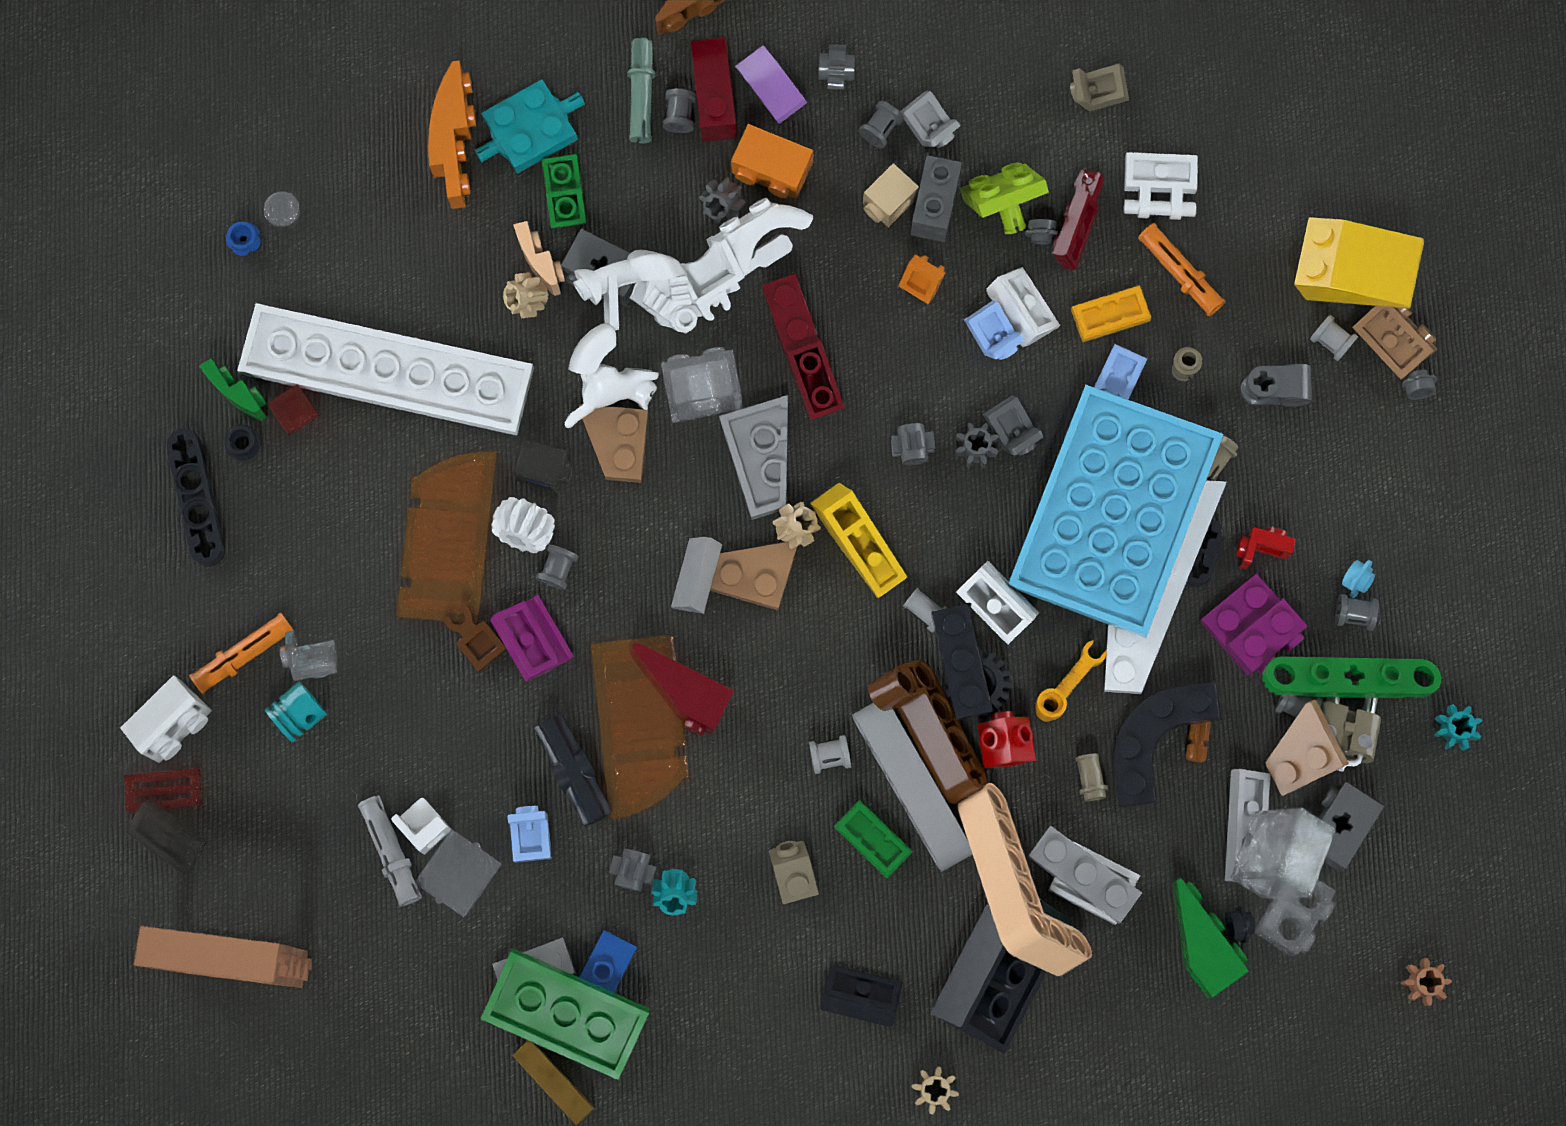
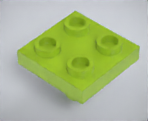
M1022 163L1009 164L1001 169V173L990 177L988 175H981L972 178L969 181V185L960 188L963 201L982 218L997 212L1000 213L1005 234L1017 233L1015 227H1018L1019 231L1026 228V223L1023 220L1019 206L1020 203L1049 193L1046 180L1028 165Z

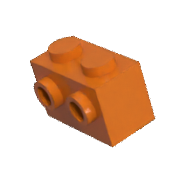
M748 124L731 160L732 173L736 174L735 177L745 184L755 185V183L768 187V191L777 197L787 198L790 196L797 199L813 164V150Z

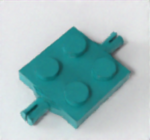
M541 79L481 113L490 129L492 141L474 149L481 163L500 152L503 157L509 160L518 174L578 140L574 129L569 123L567 114L584 106L585 102L579 92L560 102L550 93Z

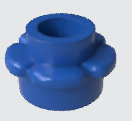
M234 223L228 229L226 235L228 248L233 249V252L239 256H246L250 251H256L261 243V239L258 237L260 234L259 229L252 223ZM246 236L247 240L242 242L240 240L241 237Z

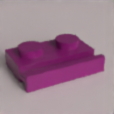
M539 595L496 613L490 619L525 682L543 675L563 663L570 662L574 657Z

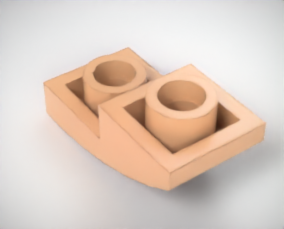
M527 221L513 224L519 244L531 270L536 277H540V281L546 285L548 291L554 296L560 295L561 291L558 283L565 281L560 260L553 262L550 251L543 252L538 231L531 232Z

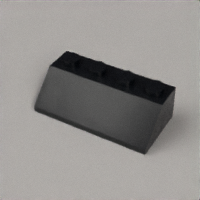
M1039 899L1045 914L1069 926L1071 925V919ZM988 902L941 991L931 1014L1005 1054L1047 971L1014 957L1005 949L1000 940Z

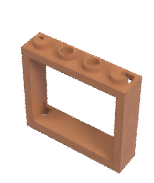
M140 926L134 966L303 988V981H308L309 970L312 969V959L307 958L308 951L278 943Z

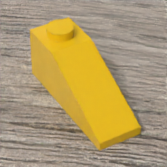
M838 483L810 503L827 531L877 598H880L907 578L852 490Z

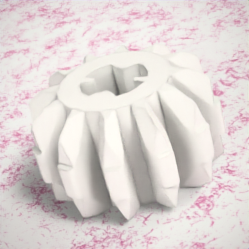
M509 497L508 500H502L500 506L497 507L491 526L493 527L492 532L494 535L498 536L501 542L509 544L511 548H518L522 552L527 550L531 553H537L538 551H543L546 545L549 544L553 536L555 519L550 514H547L548 511L546 509L538 507L536 503L527 502L524 498L518 500L515 497Z

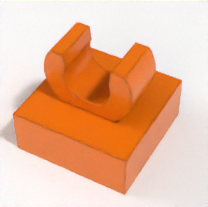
M915 254L908 263L898 286L929 304L943 280L945 268L942 265L937 268L927 262L929 257L926 255L919 257Z

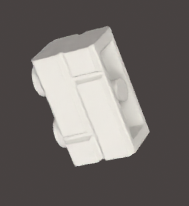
M987 561L956 593L966 603L970 602L972 604L971 608L1009 644L1035 619L1039 612L1019 591L1008 585L1009 581Z

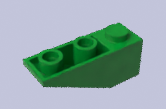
M1182 878L1172 883L1184 966L1206 998H1213L1249 972L1244 965L1248 960L1237 944L1233 943L1230 945L1222 935L1225 928L1213 912L1207 914L1199 903L1203 898L1197 888L1190 881L1185 884Z

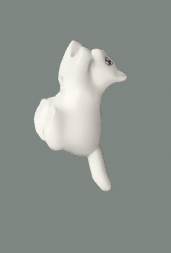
M600 364L593 374H581L584 404L570 413L565 421L566 428H571L595 409L611 405L623 399H630L636 402L640 408L647 410L648 402L657 390L655 383L652 381L658 379L659 373L639 368H625L623 371L618 372L615 367Z

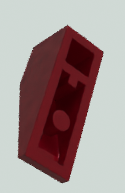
M724 37L691 41L702 142L737 139L726 39Z
M635 641L629 655L676 717L685 722L683 727L700 736H703L705 732L712 735L734 690Z

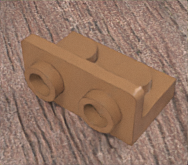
M1375 306L1353 328L1402 380L1437 350L1433 344L1437 339L1426 326L1421 324L1417 327L1408 317L1412 314L1409 308Z

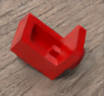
M1253 527L1247 536L1242 535L1236 550V556L1241 557L1239 568L1246 570L1250 566L1255 551L1286 560L1293 553L1296 539L1287 537L1288 533L1279 528L1267 527L1266 530Z

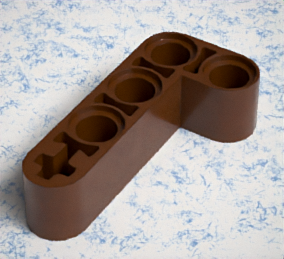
M916 660L898 665L869 683L868 691L870 698L879 709L889 711L898 708L932 778L947 802L957 804L983 789V786L987 784L985 772L959 721L955 720L954 711L940 683L926 662Z

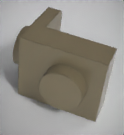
M1120 64L1085 73L1080 68L1072 71L1074 82L1070 84L1072 97L1076 103H1079L1089 112L1129 101L1124 67Z
M785 841L777 845L776 848L769 850L783 904L819 895L804 841Z

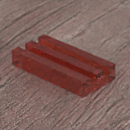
M200 769L124 775L126 812L134 813L202 806V799L200 798L202 790L199 783V777H201ZM190 778L191 783L188 785L133 789V783ZM191 793V798L134 803V798Z

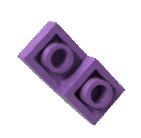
M764 45L736 65L739 73L757 94L778 124L807 103Z

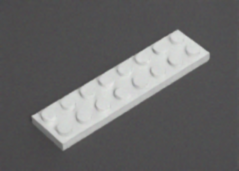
M256 303L237 371L245 376L517 435L534 366L526 362Z

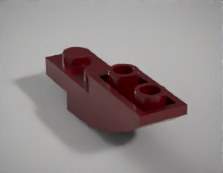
M796 274L761 285L773 320L774 329L810 421L844 409L838 387L821 340L819 341Z

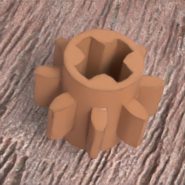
M1424 958L1420 962L1421 969L1414 965L1406 966L1407 971L1411 974L1408 980L1401 981V985L1409 986L1411 990L1408 997L1409 1000L1423 997L1424 1006H1431L1432 996L1440 1000L1447 998L1442 990L1444 985L1452 983V980L1444 979L1441 973L1444 969L1443 964L1433 968L1430 967L1429 959ZM1420 978L1432 979L1433 986H1420Z

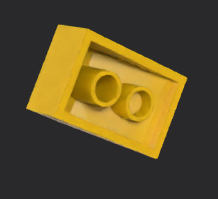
M1309 217L1294 285L1305 300L1410 308L1424 239L1347 220Z

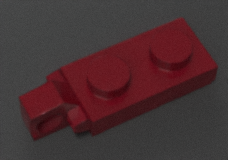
M1081 170L1074 183L1076 189L1072 202H1069L1066 206L1063 227L1053 241V255L1063 269L1074 271L1078 267L1099 209L1096 202L1105 180L1099 172Z

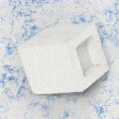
M420 798L401 816L395 814L391 818L416 849L424 855L452 831L424 798Z

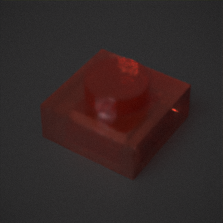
M298 384L268 403V406L289 436L319 417Z

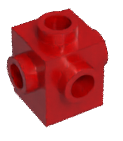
M1013 711L992 714V721L977 724L984 768L1012 767L1036 761L1029 717H1014Z

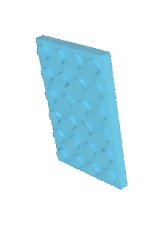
M1085 385L1008 585L1017 591L1147 638L1223 434Z

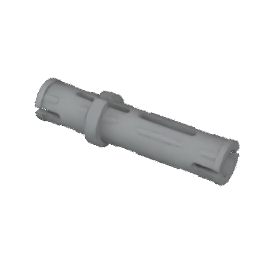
M373 796L360 802L358 807L365 819L369 833L384 866L382 873L385 878H389L399 906H406L422 898V895L416 886L410 870L412 864L409 858H405L401 850L399 841L385 812L381 797Z

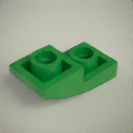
M577 154L542 159L551 229L587 224Z
M211 358L199 365L206 377L231 404L259 421L267 418L261 408L267 403L256 386L249 389L243 380L236 383L225 364L218 367Z

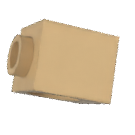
M893 163L864 192V211L875 222L879 223L882 221L889 227L917 199L919 186Z

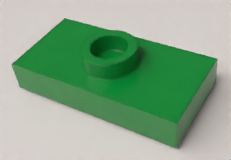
M860 800L834 826V829L886 879L913 853Z

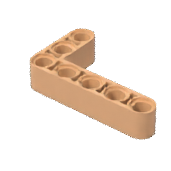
M988 783L983 786V789L958 802V811L1000 940L1005 949L1014 957L1056 976H1061L1090 959L1092 951L1085 936L1079 930L1043 912L1007 802L1001 791L994 784Z

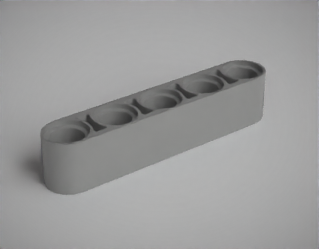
M871 703L853 713L852 717L938 869L943 872L973 855L965 834L893 709L882 711L874 703Z

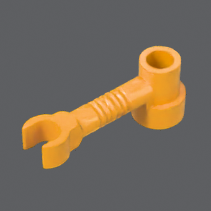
M1094 640L1089 641L1081 651V658L1064 677L1062 682L1055 689H1046L1039 695L1035 708L1036 715L1040 720L1048 722L1058 719L1066 710V698L1074 687L1078 685L1092 667H1096L1104 661L1107 651L1098 659H1093L1088 655V649ZM1044 704H1050L1054 711H1047L1044 708Z

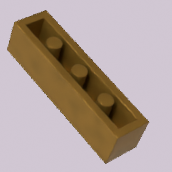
M528 1040L512 1055L575 1125L581 1123L595 1109L536 1043Z

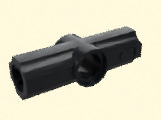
M560 714L551 717L535 727L536 735L551 761V764H549L563 793H567L583 826L587 827L612 814L610 805L595 779L597 775L583 748H579L564 716Z

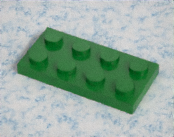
M512 948L481 1016V1020L619 1080L650 1009Z

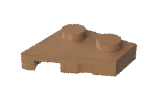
M605 406L595 409L592 413L582 418L606 480L642 483L648 410Z
M789 542L720 553L710 591L778 611L798 546L790 549Z
M1317 700L1305 704L1265 762L1281 796L1289 794L1349 764Z

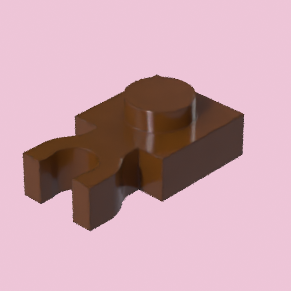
M463 604L459 607L465 615V621L462 624L455 625L449 617L445 618L443 622L450 630L462 636L455 644L476 670L481 672L506 652L507 649L484 620L477 626L474 624L471 610Z

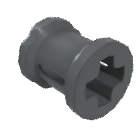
M685 89L667 90L665 94V100L668 102L667 118L663 120V128L674 133L692 132L694 130V122L691 120L692 104L695 103L696 94Z
M879 101L874 115L867 124H862L858 131L871 145L877 148H884L887 144L886 138L896 125H901L904 117L889 103Z
M548 545L547 552L549 555L543 571L537 573L535 579L547 586L565 591L568 586L565 583L572 563L577 562L579 556L559 546Z
M1340 594L1336 605L1335 625L1343 626L1344 623L1366 626V629L1369 631H1373L1378 618V599L1371 598L1369 601L1351 599L1347 595Z
M1296 695L1280 696L1274 711L1279 714L1283 711L1297 717L1306 703L1317 700L1319 706H1321L1323 698L1299 697Z

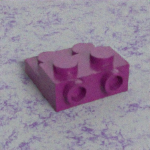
M1257 573L1200 620L1201 624L1247 677L1255 670L1262 675L1265 666L1275 658L1274 654L1283 647L1289 652L1305 639L1301 632L1307 627L1305 622L1284 598L1280 601Z

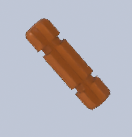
M1211 722L1189 725L1188 740L1190 744L1186 748V760L1196 763H1202L1206 760L1208 747L1205 746V743L1209 742Z

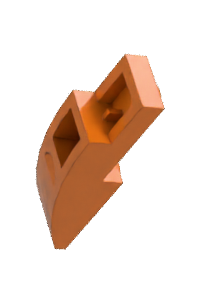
M460 60L452 61L440 84L431 113L428 139L429 167L434 178L445 176L447 198L452 209L466 207L465 195L471 194L468 174H462L461 162L467 160L464 140L472 139L470 127L476 126L474 106L468 105L466 95L472 93L471 77L469 72H463Z

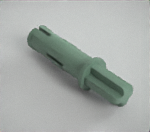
M648 38L633 39L631 69L628 70L627 75L631 78L629 140L637 142V138H639V143H649L652 140V79L655 78L656 73L652 70V42Z

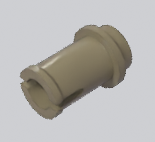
M1191 347L1179 349L1173 359V376L1179 381H1188L1189 376L1192 378L1201 369V354Z
M1224 435L1208 474V481H1216L1217 476L1229 459L1237 456L1235 451L1238 449V445Z
M1099 753L1086 754L1075 758L1082 785L1079 794L1084 796L1085 802L1105 799V791L1109 790L1108 785H1104Z

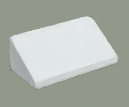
M1023 267L997 277L987 288V294L992 301L994 300L999 303L1014 331L1022 334L1024 341L1020 343L1022 347L1034 343L1060 326Z

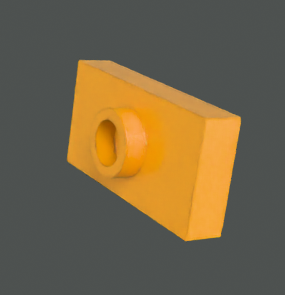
M1140 285L1084 302L1071 308L1082 343L1147 323L1151 320Z

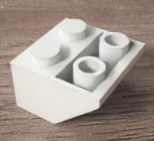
M173 675L120 729L142 755L160 763L163 759L165 761L171 759L181 749L182 745L180 742L189 733L195 734L208 722L206 716L212 710L182 680Z

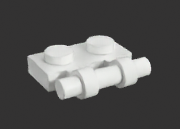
M1127 152L1125 156L1124 191H1138V200L1125 199L1123 213L1137 214L1138 218H1149V215L1169 216V219L1180 220L1181 216L1195 217L1196 203L1182 201L1183 193H1196L1198 155ZM1151 192L1170 193V201H1150Z

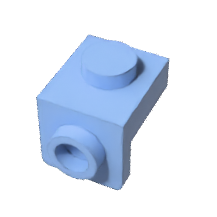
M991 301L964 319L982 352L990 358H999L1000 360L1008 358L1018 350L1017 345L1024 341L1022 334L1014 331L997 301Z
M525 806L516 808V814L507 815L511 829L513 862L552 859L548 814L545 811L539 812L538 806Z

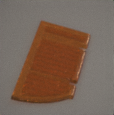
M475 452L455 456L439 462L418 476H412L410 498L421 499L420 509H408L401 577L411 578V588L399 587L396 617L443 621L449 617L453 622L463 623L465 615L459 607L465 604L473 614L474 624H479L497 452Z
M673 635L591 644L607 800L612 814L609 815L610 820L625 818L652 807L675 790L684 779L689 778L687 756L675 757L674 747L686 745L683 721L676 717L629 655L636 641L676 661Z

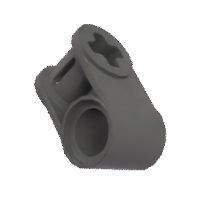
M1307 364L1258 366L1241 383V396L1245 402L1254 406L1282 405L1298 407L1313 403L1311 366ZM1258 380L1259 385H1254V382ZM1260 386L1266 387V389L1264 391H1261Z

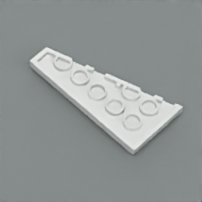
M1205 482L1147 638L1108 624L1104 692L1142 693L1226 482Z

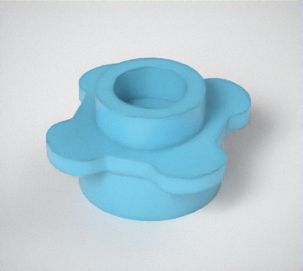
M1356 560L1348 569L1342 585L1351 590L1350 597L1355 598L1359 591L1365 593L1371 586L1375 578L1371 568L1372 561L1367 560L1364 564Z

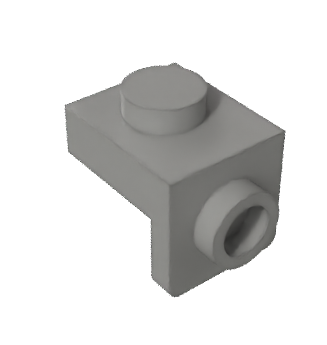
M925 91L900 111L904 117L903 119L922 146H936L940 148L954 138L955 135L952 132L960 127L957 120L950 119L931 91Z

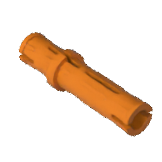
M1155 223L1148 226L1138 236V239L1143 242L1160 263L1182 285L1180 290L1185 295L1190 294L1208 316L1213 315L1225 304L1224 298H1221L1205 280L1206 275L1202 270L1197 271L1159 230Z
M279 613L278 616L249 634L227 651L223 652L220 650L217 652L214 660L189 676L198 690L204 694L228 675L233 677L238 674L237 669L263 653L288 634L293 633L294 630L283 614Z

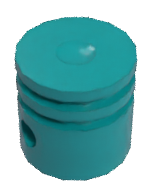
M300 681L279 697L280 702L274 701L272 708H265L267 715L292 743L296 741V735L299 737L303 735L302 730L308 731L327 716L322 706Z

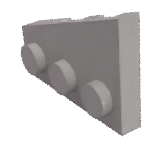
M788 395L719 416L751 520L779 512V509L786 506Z

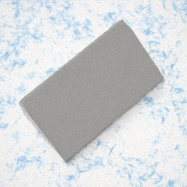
M710 537L689 538L671 608L704 614L722 547L721 543Z

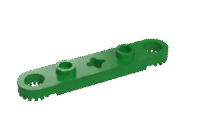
M1277 657L1268 663L1262 672L1264 686L1269 689V692H1273L1277 696L1420 697L1421 699L1433 694L1441 684L1439 669L1432 662L1425 659ZM1280 667V669L1284 668V671H1288L1287 674L1290 675L1289 678L1291 679L1290 684L1284 685L1279 683L1274 676V669ZM1350 670L1353 676L1359 677V681L1352 685L1350 679H1345L1344 676ZM1419 670L1427 674L1426 677H1429L1428 681H1430L1428 687H1423L1416 683L1413 675L1414 671Z

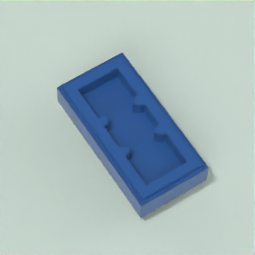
M604 930L580 978L615 993L638 947Z

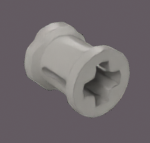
M1330 314L1311 336L1310 340L1321 343L1334 354V359L1338 362L1358 336L1355 333L1352 335L1347 333L1334 322V317Z
M845 735L840 736L839 740L820 744H816L815 741L809 742L815 774H820L821 769L842 765L845 768H851Z

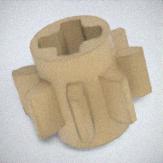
M530 272L515 274V280L507 281L503 298L505 305L511 310L512 314L520 313L521 318L536 317L537 311L544 310L545 308L544 305L548 300V290L546 285L540 281V277L531 278Z
M800 502L793 507L787 504L779 509L781 517L773 521V524L776 526L778 540L781 539L783 542H789L790 549L800 544L805 547L814 542L812 534L821 528L817 525L816 511L804 507V502Z
M937 1067L935 1075L930 1077L924 1070H921L920 1074L924 1081L921 1085L913 1084L911 1086L915 1090H920L921 1097L916 1100L915 1104L929 1103V1114H933L936 1105L940 1104L945 1110L949 1111L950 1107L946 1100L949 1096H959V1093L951 1091L949 1086L955 1077L949 1076L946 1079L940 1077L941 1067ZM934 1079L940 1080L939 1086L945 1088L944 1096H938L936 1102L930 1101L931 1095L925 1092V1086L932 1085Z

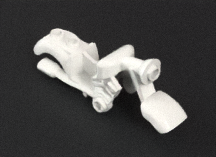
M764 198L750 206V213L742 218L734 217L723 223L719 227L720 233L706 239L709 249L695 262L684 264L668 255L649 250H635L628 255L627 260L612 263L594 271L588 269L575 270L574 273L577 280L573 284L584 301L590 299L597 305L603 294L605 324H600L591 329L580 340L574 349L568 369L575 373L593 374L598 369L603 358L615 348V330H619V287L635 283L632 295L629 297L631 300L652 314L655 321L660 325L671 327L678 332L687 333L696 326L697 317L703 316L709 321L714 319L713 314L710 312L711 304L717 307L720 302L724 310H729L731 303L727 294L740 289L737 282L745 278V275L759 266L766 268L791 252L793 245L788 236L778 234L754 250L757 242L763 235L780 227H792L800 230L808 228L813 220V215L793 206L772 203L768 198Z

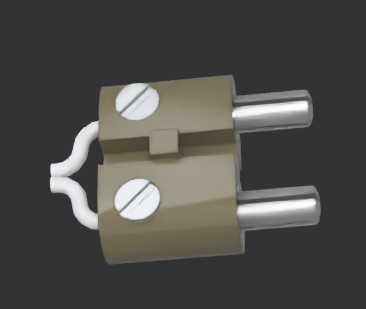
M1327 697V701L1321 703L1320 708L1346 759L1352 760L1348 761L1349 764L1346 766H1357L1360 763H1371L1374 761L1381 724V717L1375 714L1378 698H1365L1363 710L1357 709L1356 712L1348 710L1349 706L1339 704L1340 697ZM1344 766V767H1342V768H1340V769H1338V770H1339V771H1344V768H1345L1346 766Z

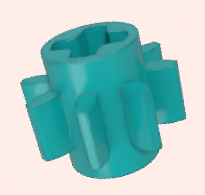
M1453 704L1447 707L1449 717L1445 715L1435 717V720L1441 725L1440 730L1434 736H1442L1447 741L1445 749H1449L1458 743L1460 749L1464 751L1469 748L1468 738L1475 741L1481 738V735L1475 731L1476 725L1481 723L1482 719H1474L1470 714V706L1458 712ZM1457 720L1461 722L1460 729L1464 731L1459 735L1455 733L1456 726L1452 724Z
M664 870L662 880L653 879L651 894L654 895L653 906H659L661 911L668 915L685 914L687 904L696 905V879H689V876L683 870Z

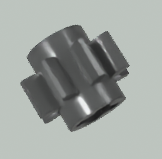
M830 44L829 53H820L818 79L827 80V89L844 90V81H854L855 55L846 54V45Z
M726 177L720 184L715 179H712L705 186L706 191L699 196V200L703 201V214H707L715 219L716 223H719L725 216L728 220L739 215L738 210L746 204V201L741 199L740 190L742 187L730 182L729 177Z
M921 423L899 426L897 428L898 436H891L893 457L901 456L903 465H917L929 461L928 453L935 452L933 431L925 433L924 424Z
M968 423V433L966 435L957 433L955 440L963 444V446L956 450L955 455H964L967 459L966 467L968 468L972 465V462H980V465L986 468L987 456L996 458L999 451L991 447V445L998 441L999 436H990L987 432L988 424L986 423L982 428H974L971 423ZM976 439L983 442L982 447L977 452L971 449Z
M624 848L622 857L613 855L609 873L616 875L614 885L641 892L643 883L652 885L656 868L649 865L651 855Z

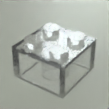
M716 347L705 350L701 356L689 358L687 354H680L668 358V362L661 363L672 423L743 409L733 350L725 351L723 347Z
M1304 808L1256 811L1248 824V833L1242 849L1235 858V867L1230 878L1263 899L1311 897L1336 829Z

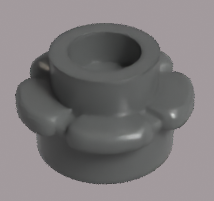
M1049 219L1029 220L1028 230L1024 231V235L1031 238L1032 244H1052V238L1059 234L1056 231L1057 222Z
M1416 370L1407 374V379L1402 383L1403 390L1406 391L1408 399L1419 400L1427 398L1436 392L1435 382H1437V377L1429 375L1427 370Z

